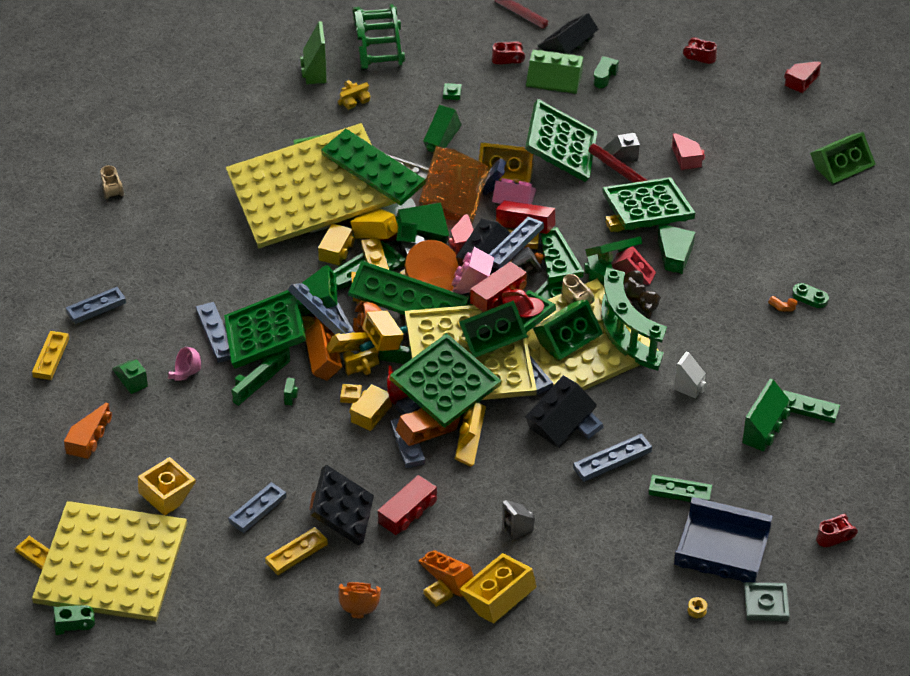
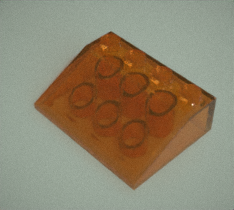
M436 146L425 180L426 184L423 187L419 200V206L441 202L445 219L459 221L464 215L468 214L470 222L473 223L489 166L454 149Z

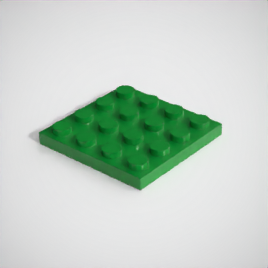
M537 99L533 106L525 150L587 182L590 178L593 155L588 150L590 145L596 143L597 131Z
M671 177L603 187L604 197L625 230L679 221L686 222L695 219V211Z
M288 290L224 315L231 362L235 369L306 341L299 301Z
M447 333L390 374L389 377L390 381L443 428L447 427L468 411V409L472 408L475 403H478L501 386L502 382L501 379Z

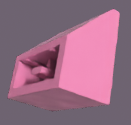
M501 178V181H496L492 202L501 204L506 200L532 204L536 188H533L532 184L519 181V184H514L515 181Z
M475 247L471 253L467 252L463 259L464 264L462 267L458 266L454 274L455 278L451 284L454 286L452 292L458 294L470 293L472 287L490 276L494 257Z

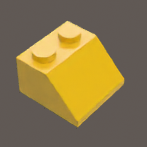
M169 457L138 476V491L141 496L165 516L181 506L196 480Z

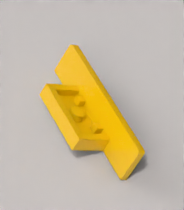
M475 403L472 408L463 414V422L460 428L455 460L470 467L475 462L486 406L480 403Z

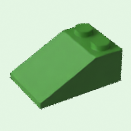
M322 21L318 22L303 49V57H300L301 67H304L301 68L302 78H306V84L327 83Z

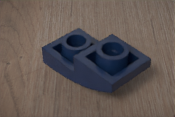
M501 158L492 166L487 175L483 195L494 192L496 181L505 173L506 162Z

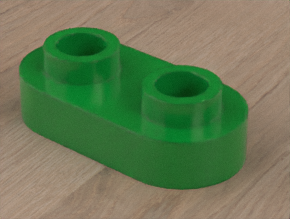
M804 283L796 284L793 287L792 295L796 300L815 308H824L828 305L829 296L826 292Z

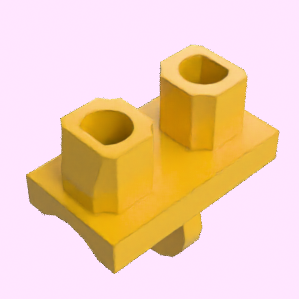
M350 80L345 81V87L341 88L340 99L337 102L339 105L344 104L348 110L356 106L355 99L357 98L362 104L369 102L368 83L365 82L358 85L357 83L352 84Z
M374 347L363 352L360 350V353L355 355L351 351L345 352L343 357L347 375L361 371L365 375H369L371 373L370 368L379 364V351Z

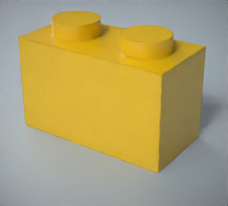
M331 224L318 247L319 261L340 265L342 260L346 259L349 247L354 245L355 237H353L352 228Z
M367 312L362 328L378 351L398 350L404 334L389 312Z
M371 384L367 390L362 392L359 400L351 405L349 410L351 422L371 431L392 406L388 391Z

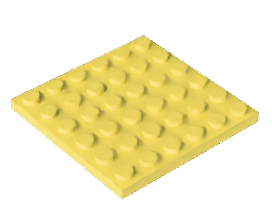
M598 279L585 283V285L594 294L595 301L590 306L603 331L602 335L563 359L557 360L540 345L533 328L527 332L528 337L526 339L529 354L553 382V386L564 375L579 384L583 390H586L639 366L635 359L629 355H623L606 335L601 317L602 299L605 292L604 286ZM562 294L548 299L556 305V311L548 317L570 305ZM638 334V341L649 347L650 340Z
M474 305L405 311L411 358L415 357L446 333L471 354L459 322L483 313V311ZM526 338L476 357L477 360L502 380L501 386L482 400L536 395L537 389Z
M67 501L34 591L33 603L55 607L88 605L93 608L95 613L157 621L186 529L187 519Z

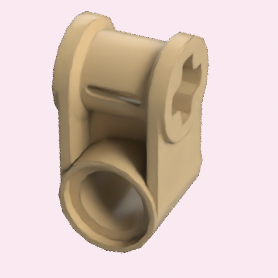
M110 165L104 166L100 173L105 199L107 200L109 197L117 195L124 196L122 183L119 180L116 168Z
M568 274L563 278L561 294L570 304L579 300H588L589 304L595 301L593 292L576 275Z

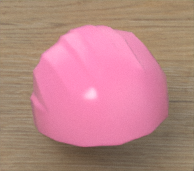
M191 347L181 348L175 360V372H169L168 378L174 379V381H182L200 371L201 359L199 353Z

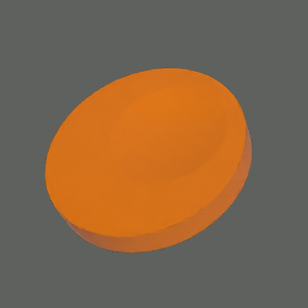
M437 240L419 242L407 254L405 260L406 276L427 283L432 278L450 274L453 282L454 274L458 268L457 255L452 248Z

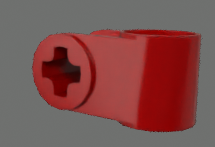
M691 38L688 46L683 49V55L688 59L706 64H712L716 61L717 45L714 42Z
M518 41L494 43L492 62L499 65L522 63L525 60L522 44Z
M840 514L837 517L820 523L816 541L822 547H831L843 541L846 542L853 539L857 535L858 530L849 523L846 514Z

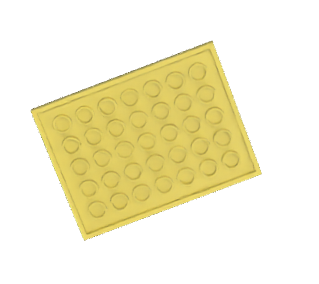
M362 123L344 128L371 144ZM344 129L226 167L258 249L396 203L322 155L321 149Z

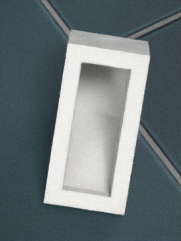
M685 352L677 363L675 390L696 399L698 394L703 393L706 388V373L689 352Z

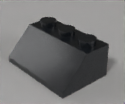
M586 13L567 22L537 46L546 52L571 55L574 53L572 51L574 48L578 49L584 45L583 41H589L595 37L594 33L599 29L590 14Z
M481 218L456 256L458 266L462 267L467 252L471 253L474 247L490 254L510 232L496 221ZM492 267L490 275L499 269Z
M563 375L525 418L532 431L560 448L593 412L597 404L579 384Z

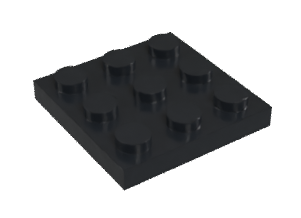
M325 465L321 469L310 515L356 545H361L364 543L374 495L330 466Z

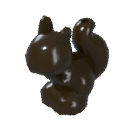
M638 270L631 271L624 276L625 294L633 307L632 301H638L639 307L645 313V317L650 319L652 311L657 309L661 297L654 291H646L643 285L644 278L642 272Z

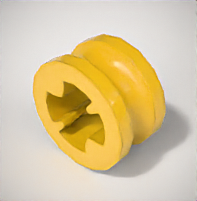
M699 597L692 598L688 603V614L693 618H702L706 615L707 602ZM696 606L701 607L699 608V610L694 609V607L696 608Z

